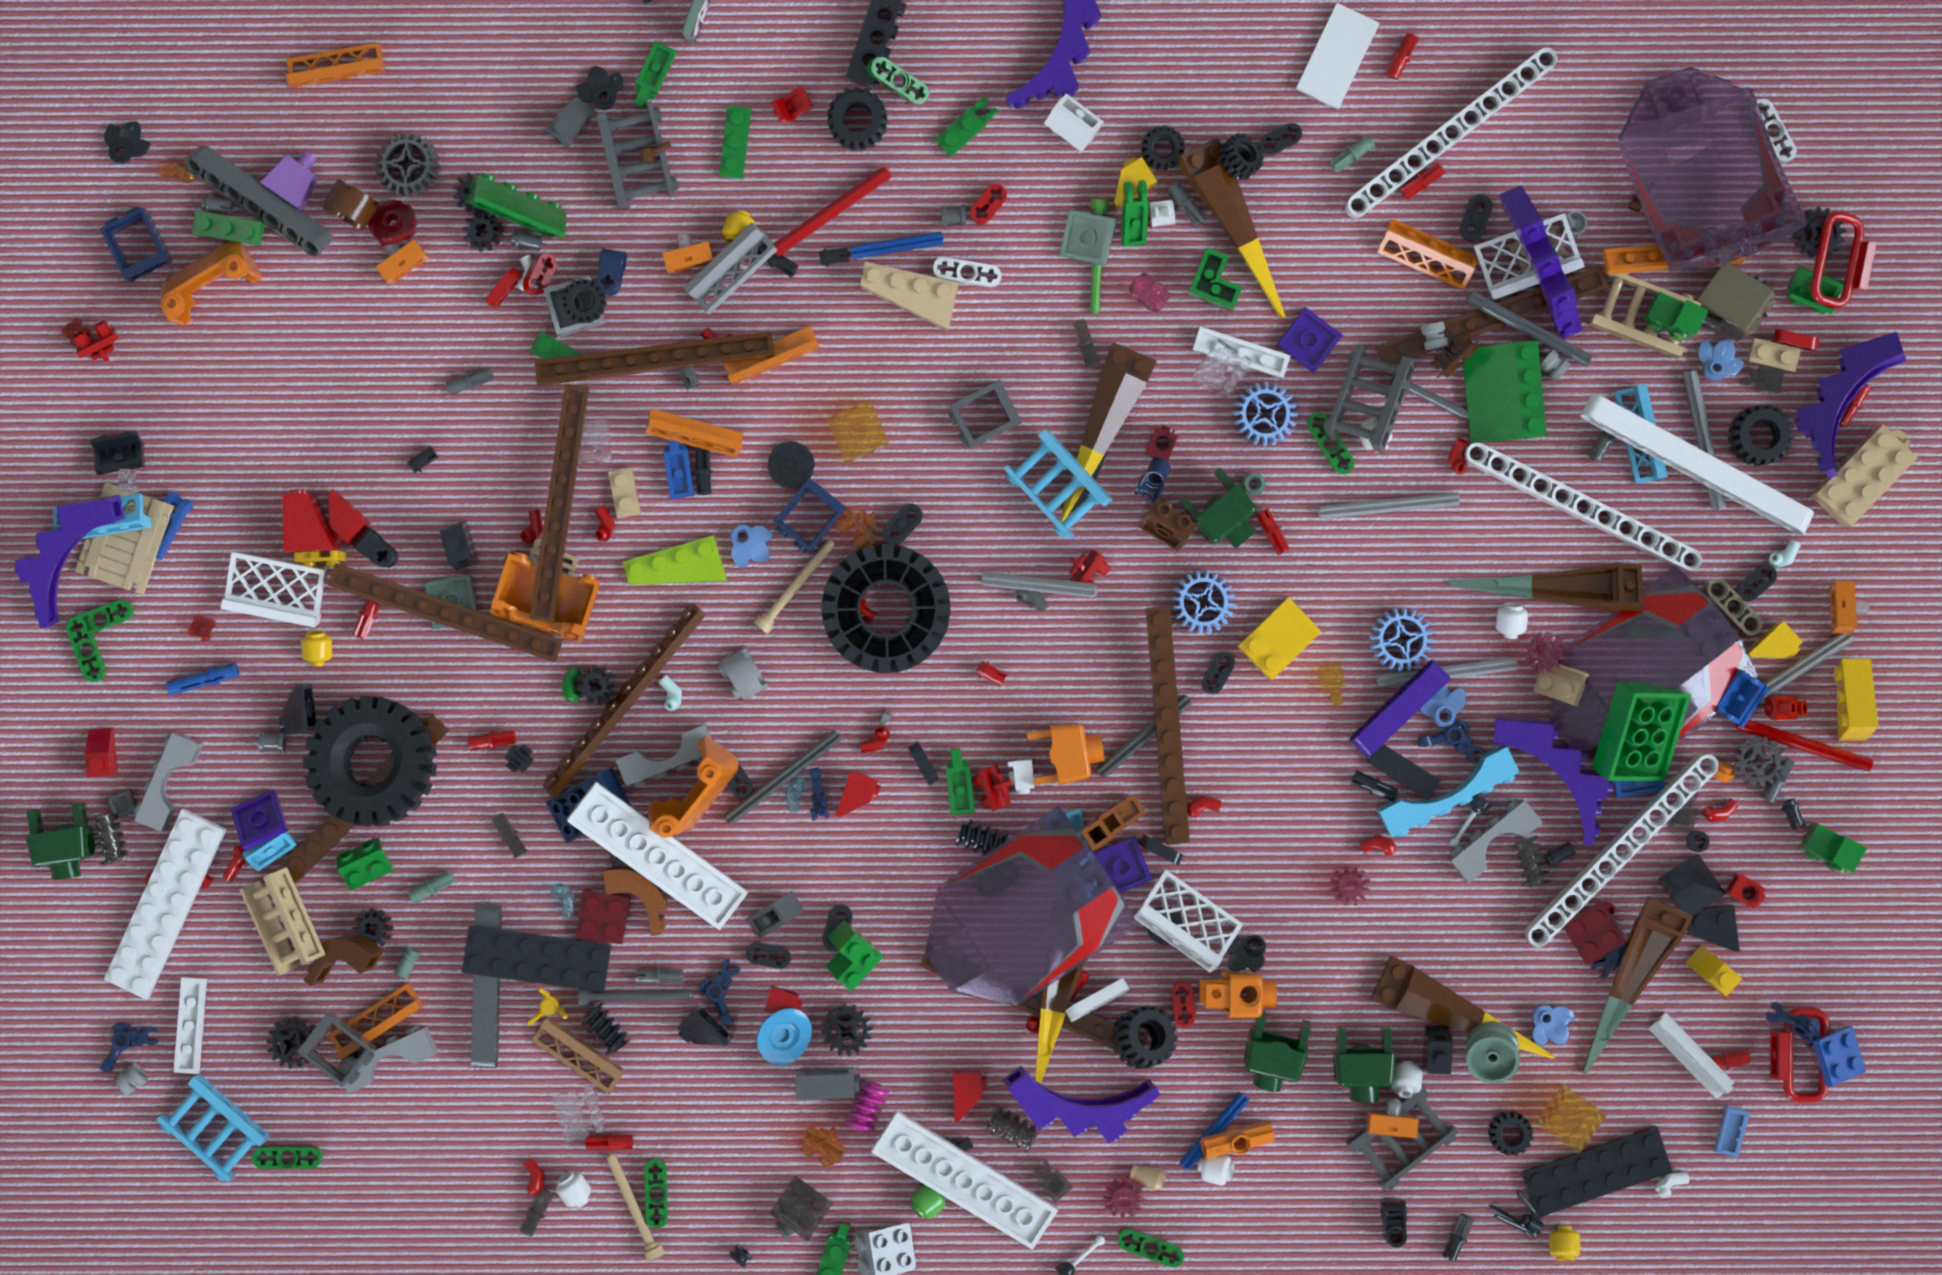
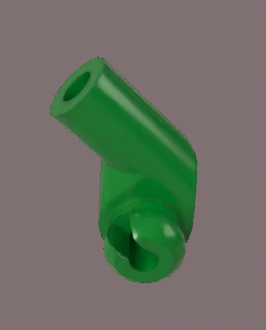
M570 666L563 678L561 688L564 698L575 703L580 699V692L576 690L574 683L581 671Z

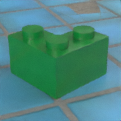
M1207 247L1188 295L1232 312L1242 286L1221 278L1229 256Z
M1660 291L1654 296L1643 320L1648 322V327L1656 331L1662 329L1670 333L1668 336L1671 339L1682 342V340L1687 341L1697 335L1709 310L1689 300L1681 302Z
M1812 823L1799 847L1805 850L1804 855L1814 861H1817L1819 858L1827 862L1825 867L1841 874H1845V872L1854 873L1867 847L1856 841L1839 835L1818 823Z
M845 920L828 936L839 952L826 967L837 981L852 992L884 956L872 942Z

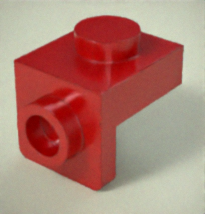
M803 86L797 87L783 98L771 102L775 116L782 123L792 122L814 107Z

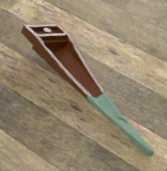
M1616 563L1554 573L1488 579L1451 580L1448 582V586L1614 612H1617V610L1642 611L1643 608L1642 565Z
M1647 896L1638 917L1635 918L1583 1067L1584 1074L1588 1073L1632 1005L1683 939L1693 916Z

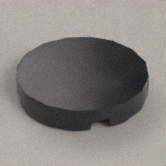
M789 441L781 443L769 455V475L775 483L784 488L794 489L802 487L814 474L815 462L813 455L806 446L799 442Z

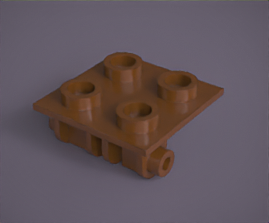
M1468 331L1461 332L1453 342L1449 343L1451 348L1458 354L1457 356L1448 347H1444L1445 352L1442 350L1433 357L1434 361L1431 364L1437 370L1440 367L1443 370L1436 377L1437 379L1442 375L1447 378L1460 366L1457 361L1462 359L1464 362L1478 350L1475 345L1479 341L1477 340L1473 343L1471 341L1473 336Z

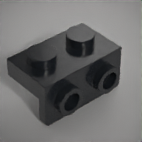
M125 431L121 434L102 435L98 438L90 439V444L94 449L95 471L98 475L145 467L144 442L136 431Z

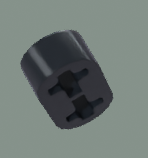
M1288 123L1262 137L1259 142V149H1262V154L1265 156H1274L1296 145L1302 137V129L1296 123ZM1290 128L1291 131H1297L1295 140H1292L1291 137L1285 140L1282 139L1288 133L1287 129ZM1266 139H1269L1270 142L1279 140V143L1274 145L1273 151L1270 148H1264V145L1267 143Z
M1770 565L1758 566L1736 585L1735 592L1745 602L1756 599L1776 581L1777 572L1775 568ZM1761 570L1770 572L1768 575L1769 581H1757L1762 576ZM1754 584L1755 586L1750 590L1752 595L1743 596V585L1749 587Z
M1221 652L1214 657L1201 682L1202 688L1206 693L1216 694L1223 688L1235 665V660L1230 653ZM1227 656L1230 666L1229 668L1224 667L1220 673L1217 671L1220 667V663L1217 661L1219 658L1223 659ZM1218 674L1219 677L1216 680V683L1219 684L1218 688L1209 690L1206 680L1213 679L1214 675Z
M919 741L909 745L908 749L928 785L930 786L939 781Z
M738 762L736 776L727 785L735 796L744 798L751 794L753 783ZM737 777L742 783H748L746 793L736 790L738 783L735 779Z
M1145 834L1139 843L1141 847L1178 866L1184 856L1182 853Z
M754 942L746 950L747 960L756 965L782 969L791 960L790 952L781 946ZM760 947V952L767 953V957L759 956L758 959H754V955L750 954V951ZM779 951H782L783 956L787 957V960L777 964V959L770 958V954L778 955Z

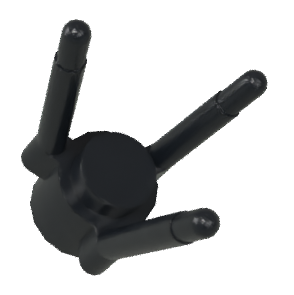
M1519 1190L1516 1191V1194L1531 1214L1525 1213L1518 1220L1493 1205L1489 1206V1209L1497 1213L1494 1215L1496 1219L1526 1233L1532 1238L1537 1237L1543 1229L1544 1223L1540 1221L1542 1215L1534 1209Z

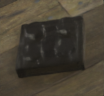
M794 1175L769 1214L808 1241L833 1202Z

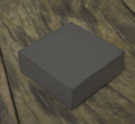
M131 789L107 797L115 820L134 813L137 804Z

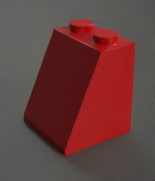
M292 489L290 494H282L283 552L341 551L339 542L333 536L334 532L317 496L310 495L309 491H304L303 489Z

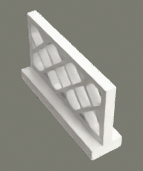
M1565 213L1544 220V226L1547 225L1546 234L1559 240L1555 248L1556 252L1561 242L1571 246L1574 256L1566 259L1559 256L1564 274L1585 267L1582 258H1580ZM1559 220L1562 221L1564 226L1561 237L1548 232L1551 224ZM1515 231L1473 246L1491 300L1539 284L1534 270L1529 272L1531 268L1530 261L1518 256L1522 247L1521 243L1515 254L1502 249L1509 238L1520 241ZM1565 234L1567 235L1568 241L1563 239ZM1502 241L1500 247L1494 245L1495 243ZM1491 246L1498 250L1493 262L1483 259L1481 248ZM1500 252L1513 257L1508 269L1495 264ZM1516 259L1529 264L1524 274L1518 275L1510 271ZM1485 263L1491 265L1489 270H1487ZM1493 267L1506 272L1502 282L1494 285L1489 276ZM1508 274L1515 276L1513 278L1506 280Z
M233 551L231 552L225 598L222 599L221 609L315 627L320 623L321 619L320 608L326 569ZM237 558L245 559L251 568L241 574L236 567ZM263 563L269 564L275 572L266 579L257 569ZM285 568L292 569L298 577L289 584L280 573ZM252 570L261 581L253 588L250 587L244 578ZM309 572L319 574L318 584L313 588L304 579V576ZM275 575L284 585L276 593L267 583ZM239 579L247 589V592L243 595L232 593L233 583ZM300 579L307 592L297 597L290 585ZM262 584L271 595L265 600L259 599L253 591ZM287 589L294 601L290 604H283L277 597V594ZM310 594L315 601L314 610L305 608L300 599Z
M1167 870L1162 873L1133 917L1210 973L1219 966L1224 954L1243 926L1237 919ZM1165 879L1174 884L1175 892L1164 893L1162 883ZM1189 894L1192 896L1195 905L1184 907L1181 895ZM1176 896L1179 908L1168 909L1166 897ZM1161 898L1163 910L1156 911L1149 906V903L1152 899ZM1209 908L1213 912L1214 919L1203 921L1201 909ZM1196 909L1198 922L1188 923L1185 911ZM1180 912L1183 924L1176 925L1171 922L1169 913ZM1227 921L1235 928L1232 933L1223 934L1220 922ZM1215 923L1218 935L1207 937L1205 925ZM1200 925L1202 938L1195 939L1191 936L1189 927ZM1219 939L1221 950L1218 954L1210 949L1208 941Z
M1666 1012L1648 1028L1716 1099L1723 1093H1729L1733 1089L1731 1085L1734 1082Z

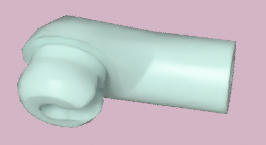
M1789 540L1785 551L1774 552L1769 556L1771 566L1780 568L1792 564L1801 544L1794 540Z
M666 675L659 684L667 691L666 702H664L665 708L668 711H674L681 705L682 691Z

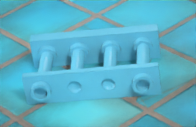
M1044 429L1038 435L1042 440L1041 446L1016 470L1007 465L1004 468L1008 473L1006 478L1014 486L1018 484L1055 524L1053 529L1060 537L1064 538L1066 536L1072 539L1075 535L1070 531V528L1089 509L1099 503L1107 506L1113 499L1049 430ZM1047 452H1053L1058 457L1057 463L1030 487L1022 476ZM1063 469L1065 471L1069 469L1074 474L1073 480L1046 504L1038 496V493ZM1085 486L1090 492L1088 498L1062 522L1053 511L1078 487L1082 488Z
M198 1074L188 1083L192 1087L191 1093L170 1117L164 1113L156 1120L160 1123L159 1126L167 1134L172 1133L214 1170L213 1174L219 1180L228 1183L236 1176L231 1171L234 1165L252 1145L255 1146L257 1144L260 1147L270 1138V1135L201 1074ZM203 1097L210 1103L208 1105L209 1109L187 1132L177 1122L198 1098ZM221 1113L227 1118V1124L205 1148L195 1138L216 1114ZM234 1129H239L245 1134V1140L223 1164L213 1153Z

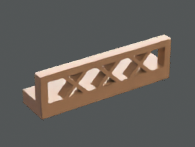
M550 1017L543 1021L540 1029L531 1040L608 1094L612 1092L626 1071ZM545 1030L555 1037L556 1043L546 1044L539 1038ZM565 1044L574 1050L575 1056L568 1058L563 1056L560 1045ZM556 1046V1047H557V1051L554 1050V1049L551 1048V1047ZM585 1058L593 1063L595 1070H583L580 1065V1059ZM576 1059L577 1065L570 1060ZM604 1071L614 1078L609 1087L600 1081L599 1072Z

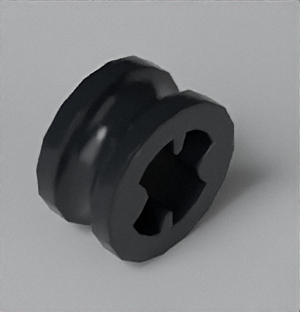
M1696 830L1687 835L1686 845L1690 850L1703 852L1709 847L1710 840L1706 833ZM1696 835L1699 838H1703V843H1700L1702 846L1699 848L1697 845L1692 844V839L1695 840L1694 836Z
M739 1244L735 1246V1251L729 1253L731 1258L742 1267H746V1262L753 1259L752 1255Z

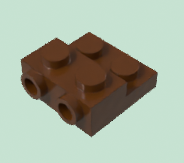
M1156 499L1138 527L1179 552L1192 534L1197 523L1193 522V518L1188 514L1179 513L1174 510L1169 502Z

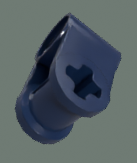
M605 248L601 250L597 284L607 296H614L621 289L623 273L627 262V252ZM611 279L614 285H609L607 289L604 282L607 283Z
M1161 457L1152 459L1145 474L1142 475L1134 494H1141L1151 499L1152 503H1154L1158 499L1170 472L1171 466L1169 462Z

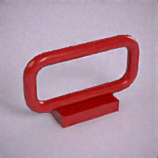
M1834 211L1824 220L1810 285L1813 299L1821 305L1841 308L1849 302L1852 291H1864L1868 288L1876 243L1863 242L1864 226L1862 221L1855 215ZM1835 221H1842L1854 227V237L1842 295L1840 298L1835 299L1824 296L1820 291V284L1833 223Z
M1800 1007L1788 1012V1014L1793 1016L1802 1014L1807 1017H1816L1821 1025L1819 1035L1825 1036L1829 1034V1019L1821 1009ZM1784 1022V1031L1770 1030V1078L1783 1081L1784 1093L1793 1102L1813 1103L1822 1100L1826 1096L1829 1087L1825 1085L1820 1065L1819 1088L1815 1093H1796L1793 1090V1030L1790 1024Z

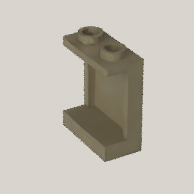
M1726 261L1698 298V302L1702 303L1701 307L1713 311L1743 330L1745 335H1748L1751 330L1754 332L1759 327L1762 321L1760 319L1765 311L1769 312L1772 309L1776 300L1774 299L1773 289Z

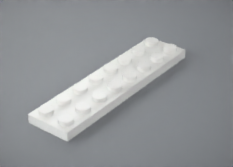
M596 781L567 818V822L718 930L722 928L748 894L745 888L673 836L663 838L649 830L648 818Z
M186 809L180 811L104 980L146 1000L150 998L223 839L226 828Z
M898 1110L871 1149L873 1154L1032 1250L1058 1212L1056 1206Z

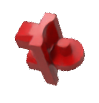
M105 320L93 325L98 336L89 339L85 330L73 335L79 358L81 359L90 354L93 361L102 357L104 362L109 361L110 359L107 354L115 350L111 343L119 340L115 328L111 329Z
M1092 550L1088 557L1082 553L1078 560L1073 557L1069 559V562L1073 564L1069 571L1073 575L1070 581L1096 584L1090 579L1094 572L1103 577L1111 567L1104 560L1105 557L1095 550Z
M1770 696L1764 703V712L1770 717V720H1797V715H1807V701H1798V696Z
M997 764L979 770L978 774L973 777V780L978 788L984 787L986 796H983L981 799L983 808L991 809L993 812L1011 805L1007 786L1013 784L1012 780H1004Z

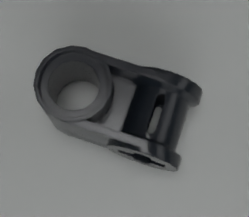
M366 526L352 543L356 550L368 557L377 566L390 568L398 561L397 551L369 526ZM383 552L388 553V561H383Z
M1400 1200L1397 1203L1380 1201L1384 1239L1392 1247H1401L1407 1241V1210L1405 1200ZM1395 1229L1400 1230L1401 1237L1397 1241H1391L1389 1238L1390 1232Z

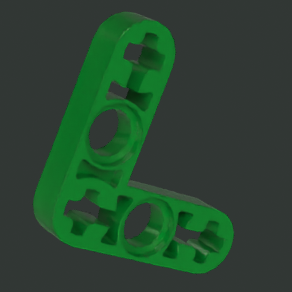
M118 600L68 620L66 631L81 672L87 681L100 682L104 680L107 674L94 633L130 620L134 616L135 610L129 601ZM120 605L128 608V611L125 612V617L120 614L112 616L110 613L120 610ZM99 612L104 613L106 616V622L102 626H98L94 621L95 615ZM76 621L78 624H83V628L80 631L82 636L88 635V639H81L77 642L76 638H81L78 631H73ZM84 643H89L92 646V653L89 656L82 655L80 651ZM96 657L97 661H92L94 668L100 669V672L97 673V678L90 676L89 672L92 671L91 663L85 664V660H92Z

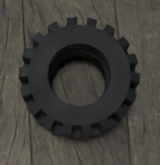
M854 87L855 90L848 88L845 89V93L837 94L835 101L832 100L830 103L831 107L827 113L830 132L835 141L839 142L844 148L848 147L852 151L856 149L864 151L867 147L871 149L877 141L880 142L882 140V135L887 130L888 119L886 109L878 95L872 94L870 90L866 88L860 90V87ZM863 107L870 112L872 121L867 129L861 132H853L845 127L843 118L851 108Z
M1764 404L1741 411L1738 414L1739 416L1733 419V426L1729 427L1728 431L1731 432L1728 442H1732L1733 446L1730 447L1732 452L1736 451L1738 459H1743L1744 463L1753 464V466L1767 465L1779 461L1781 457L1788 453L1787 449H1791L1793 445L1790 441L1794 439V433H1791V429L1794 427L1793 424L1788 423L1787 420L1790 419L1788 415H1783V410L1779 408L1774 409V406H1764ZM1760 421L1767 424L1772 431V442L1766 449L1757 448L1750 440V429L1755 422Z
M1142 1006L1124 1013L1120 1016L1121 1019L1115 1022L1116 1028L1112 1029V1034L1115 1035V1038L1111 1039L1112 1044L1116 1045L1115 1053L1121 1055L1119 1059L1122 1062L1127 1061V1066H1135V1069H1147L1165 1062L1166 1059L1172 1056L1171 1052L1176 1049L1174 1042L1178 1041V1036L1174 1035V1031H1177L1176 1026L1172 1027L1171 1022L1173 1020L1171 1017L1165 1016L1166 1012L1164 1010L1158 1011V1007ZM1140 1025L1150 1033L1151 1047L1149 1050L1143 1047L1138 1039V1028Z

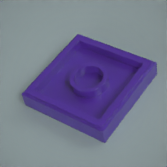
M1304 307L1276 346L1314 374L1343 335L1308 308Z
M274 789L230 808L240 844L244 850H248L288 831L278 795Z
M1135 835L1091 853L1106 891L1114 886L1119 894L1153 880Z

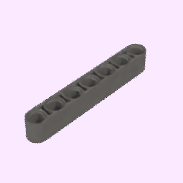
M200 145L185 159V167L191 174L259 221L265 223L269 228L308 255L317 257L333 241L332 234L324 226L208 146Z
M477 904L475 908V925L502 929V906L499 904ZM473 974L472 1068L496 1069L498 1065L500 978Z

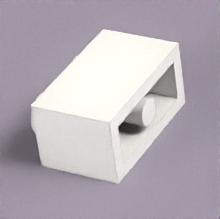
M1067 93L1055 105L1044 122L1053 132L1060 135L1081 152L1093 140L1104 121Z

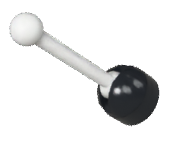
M1477 794L1474 795L1470 803L1472 813L1457 836L1451 839L1450 845L1452 847L1459 846L1460 838L1476 814L1485 813L1491 806L1490 802Z
M1097 1236L1095 1242L1072 1263L1061 1262L1055 1267L1056 1271L1060 1275H1074V1266L1098 1245H1103L1105 1242L1104 1237Z

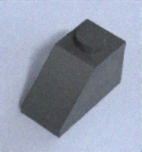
M577 96L559 111L546 131L569 149L596 113V110Z
M791 891L747 919L758 937L761 938L804 912Z

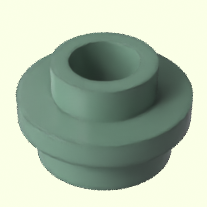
M1257 472L1248 473L1242 480V488L1250 496L1261 494L1266 486L1264 477ZM1256 480L1258 483L1257 488L1252 489L1249 486V482Z

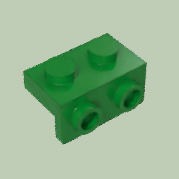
M1799 265L1787 288L1789 300L1797 305L1807 304L1812 306V309L1820 314H1825L1826 312L1832 314L1834 308L1817 303L1811 295L1810 285L1813 270ZM1823 274L1820 284L1821 293L1824 296L1837 299L1844 283Z
M379 838L365 841L361 846L352 850H346L336 858L337 870L350 891L393 871V865L382 849V842Z

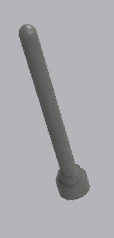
M1394 376L1389 385H1392L1395 378ZM1412 382L1409 383L1407 391L1468 421L1469 417L1466 409Z
M583 989L578 991L579 1008L589 1007V1005H594V1002L690 1000L693 998L691 990L594 993V991Z

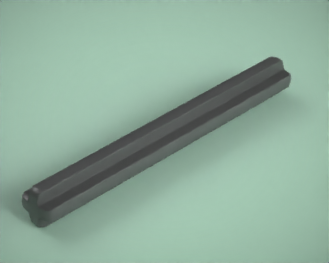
M1182 695L1178 699L1179 715L1192 705L1191 700L1186 695ZM1153 719L1105 759V762L1096 767V771L1101 777H1106L1156 735L1155 720Z

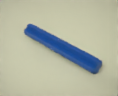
M934 232L853 245L850 247L851 257L857 259L942 245L944 240L942 232Z
M1240 1092L1235 1096L1183 1156L1180 1164L1185 1169L1190 1170L1202 1157L1201 1138L1222 1133L1247 1105L1249 1099Z

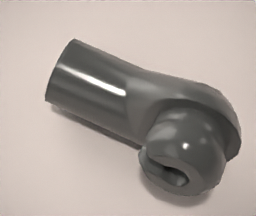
M1017 589L1014 594L1018 602H1033L1038 612L1049 607L1040 592Z

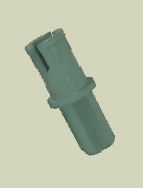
M1365 135L1352 146H1346L1345 151L1330 161L1332 169L1335 172H1340L1352 162H1358L1359 157L1375 148L1373 140L1368 135Z
M448 870L431 880L428 878L422 885L409 890V897L414 904H417L431 895L436 896L438 891L453 884L455 877Z

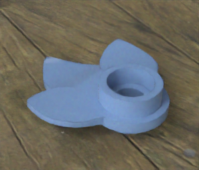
M1730 339L1721 340L1715 346L1706 340L1700 343L1698 358L1704 364L1703 372L1708 380L1720 381L1726 375L1737 374L1743 366V361L1734 357L1735 346ZM1713 366H1716L1719 372L1714 371Z
M741 524L732 529L730 538L734 546L731 555L736 565L741 569L747 566L750 559L757 562L769 561V549L765 542L769 541L773 534L766 527L758 525L750 528L747 525ZM740 532L747 534L746 540H739L738 535Z
M1445 685L1420 710L1424 715L1432 717L1436 725L1440 727L1451 726L1456 719V713L1464 708L1466 700L1465 691L1463 688H1460L1450 693V690ZM1446 711L1448 713L1446 720L1440 718V712Z
M1541 1005L1536 1007L1533 1011L1535 1026L1532 1036L1534 1041L1539 1046H1543L1548 1039L1557 1044L1566 1043L1569 1038V1030L1566 1025L1575 1019L1574 1013L1564 1006L1552 1008L1549 1005ZM1548 1014L1547 1019L1543 1021V1016Z

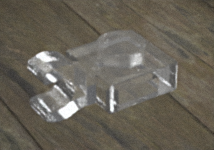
M120 469L119 486L112 487V495H120L121 497L139 494V487L133 486L136 480V471ZM129 502L123 511H135V502Z

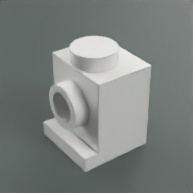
M1032 759L1008 761V767L1013 766L1014 770L1009 771V777L1013 782L1012 785H1015L1016 794L1030 793V789L1035 788Z

